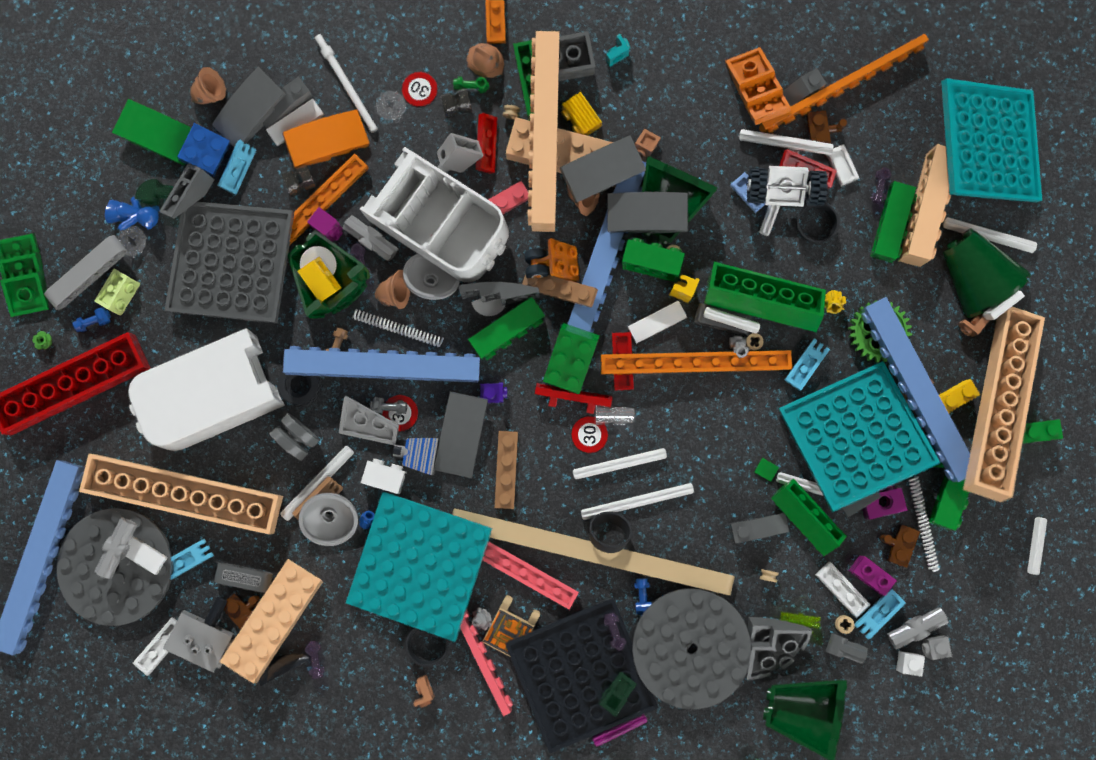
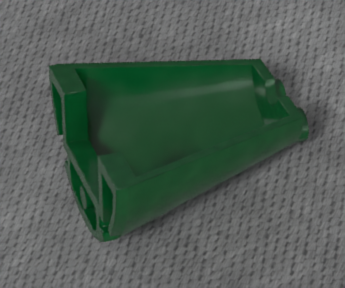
M650 156L647 158L642 192L688 193V223L718 189V187L655 158ZM649 232L642 233L648 237L652 235ZM680 232L657 233L653 235L658 237L657 241L667 245Z
M972 228L962 234L963 237L959 242L956 239L947 245L948 249L943 252L967 319L983 314V309H993L1003 303L1028 282L1026 277H1031L1028 270Z
M316 230L306 237L304 245H296L288 253V259L304 312L309 318H324V314L330 312L336 314L342 311L364 292L367 287L366 280L370 279L369 270L364 264ZM315 246L327 248L333 253L336 259V270L333 276L342 287L323 301L315 297L297 272L300 270V259L303 253Z
M847 680L772 685V688H768L766 700H769L770 703L769 708L764 709L763 720H766L765 725L828 760H835L844 715Z

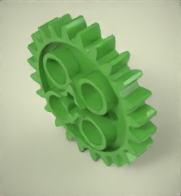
M897 306L893 310L908 337L912 336V333L907 332L912 326L906 325V322L910 319H903L905 311L899 313V306ZM860 307V313L855 312L853 314L857 319L850 320L854 326L848 328V330L853 331L848 336L849 338H854L851 345L857 344L855 352L861 350V357L867 354L868 361L874 357L875 363L879 362L880 358L883 362H887V358H884L880 353V345L876 349L872 346V337L865 339V336L871 333L864 329V321L861 316V310L864 307Z

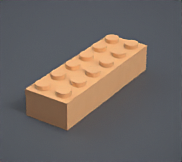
M515 117L506 150V159L529 165V152H533V150H530L529 145L530 133H533V131H530L529 120ZM557 128L556 172L561 173L560 167L613 142Z
M939 144L926 154L916 191L917 198L911 210L912 217L907 225V235L902 244L901 256L898 259L900 262L918 267L928 263L935 257L937 248H934L935 243L941 235L940 224L943 223L946 216L944 211L945 205L949 203L951 197L949 193L946 146Z
M288 559L220 662L252 683H257L323 581Z

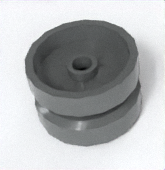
M287 413L281 419V423L288 431L280 426H275L269 434L286 452L302 461L308 455V450L302 443L314 448L320 439L297 418Z

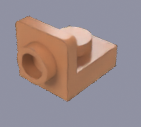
M646 129L643 130L635 142L643 162H646L648 156H651L661 137Z
M983 314L974 317L971 322L967 320L959 322L958 326L965 335L973 337L978 335L990 320H986Z
M427 675L417 679L416 689L419 695L422 694L423 697L413 702L414 707L420 705V708L431 704V700L435 697Z

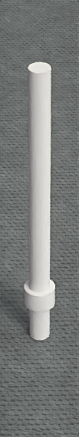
M321 34L317 35L315 40L321 48L320 52L323 57L329 61L371 133L377 131L378 128L335 59L332 48L326 44Z

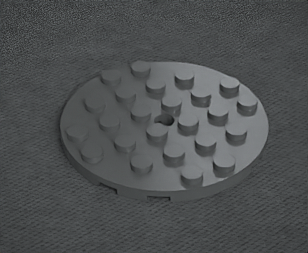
M113 508L100 510L80 520L65 537L57 559L58 584L66 602L84 619L104 626L129 624L148 615L161 603L171 584L170 578L173 574V561L171 560L170 544L166 535L149 517L129 509ZM120 518L135 522L137 527L133 536L168 557L157 575L126 556L119 562V569L114 573L112 579L101 577L94 572L104 553L102 552L103 545L112 536Z
M682 589L661 596L644 611L634 631L632 653L639 677L648 690L657 698L669 705L682 709H702L714 706L727 699L740 686L750 664L751 641L744 620L729 602L709 591ZM690 643H694L697 646V651L694 654H689L686 651V647Z

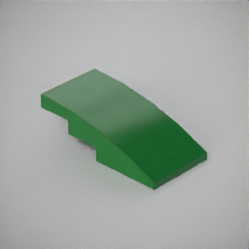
M128 99L112 133L145 150L152 151L185 166V163L179 161L177 156L191 127Z
M35 233L0 240V272L2 275L0 282L10 317L48 310L49 302L44 295L47 290L45 275Z

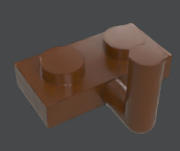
M826 110L808 112L806 114L811 141L831 144L830 133L841 132L847 125V121L841 119L837 125L828 126Z
M900 524L895 539L890 535H881L879 537L880 541L892 546L887 561L907 568L920 531Z
M236 592L227 599L224 611L241 630L253 612L251 609L260 602L261 597L258 595L250 597L249 602L246 604Z

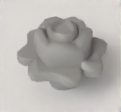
M478 607L473 612L472 624L479 629L487 630L491 626V615L486 609L482 610Z

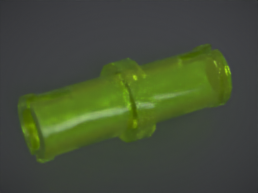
M780 612L781 619L779 620L810 628H820V616L803 615L801 612H798V614Z

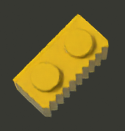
M581 92L562 104L561 113L566 121H571L573 124L572 129L575 133L588 136L602 127V121Z
M968 379L941 393L939 396L949 413L975 399L980 393L973 381Z

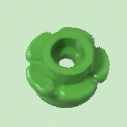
M40 331L37 335H34L33 343L35 348L39 350L49 348L52 344L51 335L46 334L45 331Z

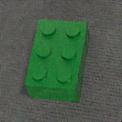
M638 238L628 239L622 267L624 270L678 283L685 253L674 247L670 249L662 248L663 245L658 243L646 244Z
M563 323L543 382L580 394L600 335Z

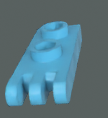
M238 140L217 186L232 194H237L256 149L254 147L250 148V145Z
M815 338L810 342L784 379L799 391L803 389L830 350L826 347L823 352H820L823 347L821 342L816 348L813 347L817 342Z
M205 539L171 557L173 561V574L170 580L214 556L212 552L207 555L204 554V552L210 550L209 546L201 549L200 546L206 543Z
M890 589L887 595L882 596L854 626L859 628L864 624L860 632L864 634L869 629L870 631L865 635L869 640L906 602L893 589Z

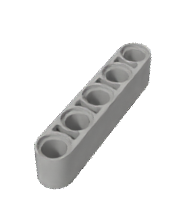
M115 235L107 237L48 288L44 293L45 297L56 310L66 307L127 253L126 248Z

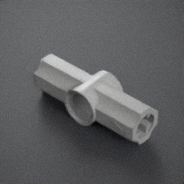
M353 215L345 221L342 228L358 239V242L368 250H373L388 262L396 255L398 248L383 238V235L371 226L368 227Z
M120 518L112 536L103 545L102 552L104 553L94 571L97 575L112 579L119 562L125 558L129 551V542L137 527L135 522Z
M938 607L923 616L909 619L905 622V625L889 632L887 635L891 644L897 650L912 641H919L928 637L930 632L946 625L948 618L942 609Z

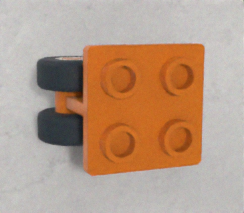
M551 238L548 240V256L547 251L541 248H533L525 252V262L531 264L526 268V278H533V276L537 278L547 277L549 275L547 266H549L551 276L576 283L579 282L578 253L575 246Z

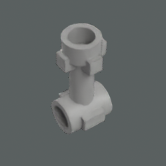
M734 335V337L729 338L730 349H733V352L739 358L745 357L749 352V348L746 347V337Z

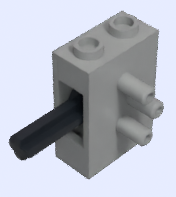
M217 597L205 620L184 610L180 614L163 649L211 672H214L216 667L220 669L222 666L220 662L223 657L222 655L234 641L231 639L234 633L216 625L227 604V600Z

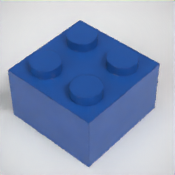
M194 123L177 158L187 165L189 163L203 169L214 178L230 145V140Z

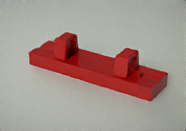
M537 383L535 394L550 397L548 405L550 407H556L557 399L560 398L588 403L586 413L594 414L595 405L611 407L612 396L586 391H580V394L557 386Z

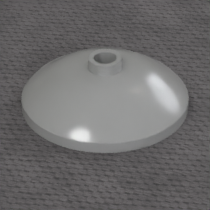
M419 254L412 256L406 262L403 269V280L407 288L415 295L425 299L439 300L449 297L457 290L460 280H457Z
M322 493L311 497L303 504L299 513V526L302 533L310 541L323 546L339 545L347 541L356 531L358 524V515L354 505L345 497L334 493Z

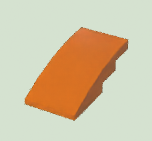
M760 47L725 60L733 82L755 125L791 112V107L783 95V89L775 77V71Z
M357 109L318 119L282 133L294 168L328 161L331 157L348 154L351 150L368 147L370 144Z

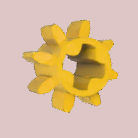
M829 291L825 296L826 312L837 314L844 310L846 297H842L841 291Z

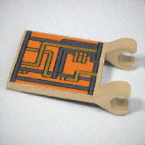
M506 595L482 642L510 656L505 642L531 632L540 616V612L534 609L529 620L526 621L507 611L513 598Z

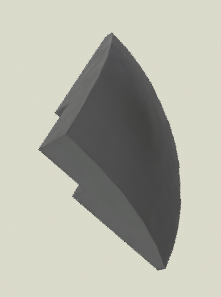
M749 617L747 629L751 641V659L746 673V680L768 677L771 671L778 668L785 669L795 661L794 656L800 650L804 651L812 634V629L783 620Z

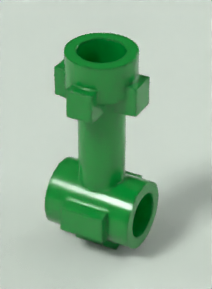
M458 77V79L454 78L453 89L457 90V92H462L463 88H469L485 93L489 89V82L484 77H479L476 81H463V77Z

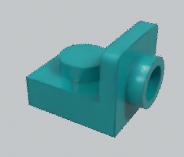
M620 34L616 36L618 47H612L606 54V62L609 67L629 56L630 44Z

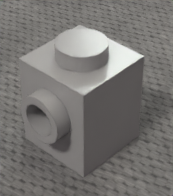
M935 635L922 639V650L926 658L936 660L952 657L947 636Z

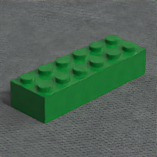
M714 262L708 278L704 304L817 332L824 317L826 290Z

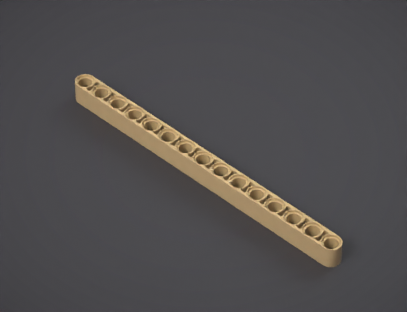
M453 509V515L493 528L490 538L731 595L735 578L733 575L625 549L617 553H605L595 548L591 541Z

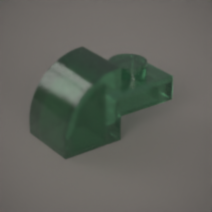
M150 179L138 187L135 200L142 204L159 206L160 198L167 199L174 187L163 185L158 179Z
M619 672L610 687L602 695L599 705L616 717L637 684L625 674Z

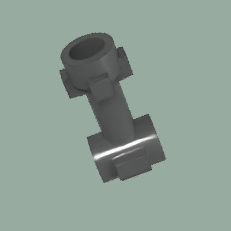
M374 397L373 402L370 404V409L380 415H383V410L396 411L397 415H402L407 412V403L403 402V400H398L397 404L384 403L383 398Z

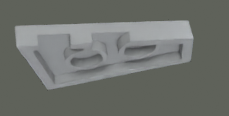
M347 396L344 397L339 434L390 445L396 444L399 430L398 424Z

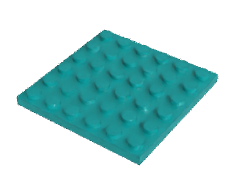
M948 78L942 80L950 195L1026 202L1042 201L1033 90Z
M883 361L779 408L786 426L832 513L940 463Z
M383 491L346 604L455 642L493 528Z

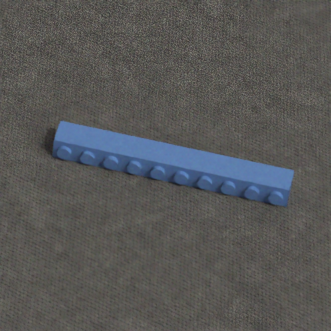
M645 171L617 184L614 193L642 192L643 187H640L642 180H644ZM608 210L582 282L583 285L598 289L592 308L575 304L568 325L591 333L594 332V329L591 328L593 321H598L601 312L598 311L599 304H604L607 293H604L605 286H610L613 278L610 275L611 269H616L619 260L616 257L618 250L622 251L625 240L622 239L623 234H628V232H608Z
M887 297L861 310L862 319L866 324H869L872 330L870 331L872 338L878 341L881 347V355L887 358L890 364V372L894 376L896 375L899 381L898 386L901 392L906 394L910 409L914 410L918 416L916 420L920 427L924 428L927 433V440L935 448V454L940 463L944 465L946 477L952 480V482L964 480L966 478L970 453Z
M290 346V349H284L283 373L285 375L478 383L480 357H476L475 354H464V357H458L456 353H445V356H437L436 352H426V355H418V352L415 351L399 354V351L389 350L387 353H379V350H368V353L360 352L359 349H348V352H341L339 348H329V351H321L319 347H309V350H301V347Z
M56 460L0 619L1 652L15 655L21 653L26 646L27 641L25 639L27 633L32 629L33 616L39 609L40 596L46 589L45 582L47 576L52 572V562L59 552L58 545L60 539L65 535V525L72 515L71 508L73 502L78 498L79 491L77 490L82 482L85 467Z

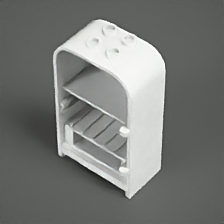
M404 147L403 153L395 162L397 170L377 198L372 195L364 207L360 208L361 212L370 223L457 280L474 282L480 279L486 271L492 269L495 263L494 259L497 255L500 256L506 248L505 243L509 237V229L501 210L494 203Z
M246 328L134 377L128 390L131 401L129 408L131 413L137 417L136 427L138 431L143 433L146 440L151 444L166 450L178 451L285 406L277 387L267 381L257 355L263 353L258 337Z

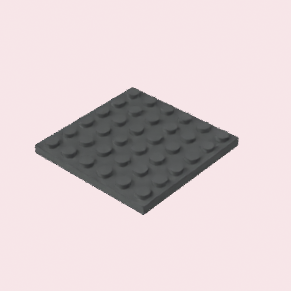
M196 202L181 213L164 311L168 313L277 324L294 212L292 210Z

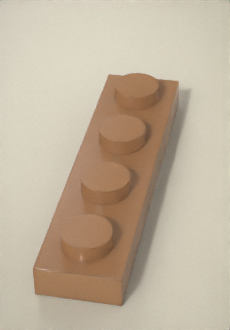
M525 274L522 283L523 285L539 288L540 294L592 308L598 289L550 275L542 278L533 276V278L528 279Z
M499 431L495 508L514 509L518 432Z

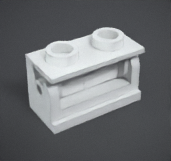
M375 458L373 462L367 461L361 480L362 484L396 494L401 493L405 479L404 474L407 473L402 471V466L392 464L391 467L384 465L385 461Z

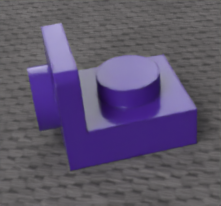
M503 382L480 384V397L488 399V403H504V398H507V387H504Z

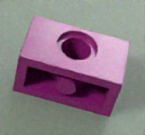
M320 207L317 208L307 221L314 230L332 242L334 240L337 241L343 233V228L339 222Z
M892 485L878 492L881 497L883 496L886 499L884 507L880 506L879 499L862 509L867 520L907 511L902 488H895Z
M859 555L848 570L882 596H886L897 581L866 556Z

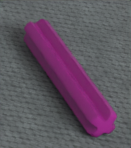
M643 714L594 735L592 740L595 746H600L645 724L647 718Z

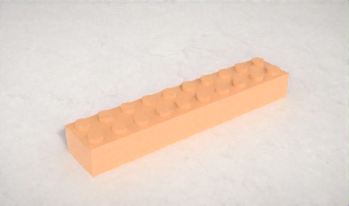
M536 31V38H532L531 57L532 75L535 76H531V94L534 95L530 97L531 112L534 114H530V131H533V133H530L529 145L530 150H533V152H529V169H533V171H529L528 179L529 188H532V190H528V207H532V210L528 209V226H532V231L555 232L559 32Z
M1012 306L997 318L963 490L998 502L1005 501L1013 495L1045 317Z
M98 454L88 455L79 490L82 493L265 534H274L283 499L281 495Z

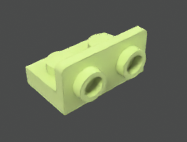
M113 269L96 297L95 302L121 316L140 283Z

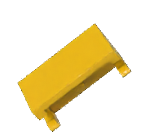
M320 256L297 271L315 297L321 301L342 288Z
M682 275L680 279L685 280L687 284L681 281L674 284L669 295L689 303L700 279H693Z

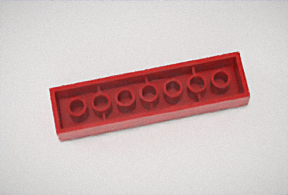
M127 332L1 392V434L12 436L151 369L136 335Z

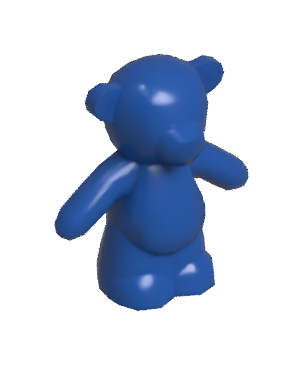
M136 197L131 198L133 206L116 200H109L105 209L106 222L108 224L122 222L118 226L120 231L129 228L136 222L146 227V229H152L159 220V206L141 208Z

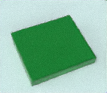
M762 458L754 472L771 482L779 467Z

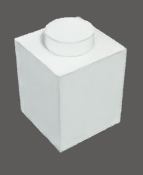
M899 651L896 670L903 674L922 676L925 657L916 653Z

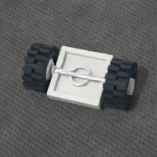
M769 166L767 175V169L765 168L749 169L746 191L748 203L765 202V205L804 207L805 200L806 204L811 206H824L828 188L826 171H809L807 167Z

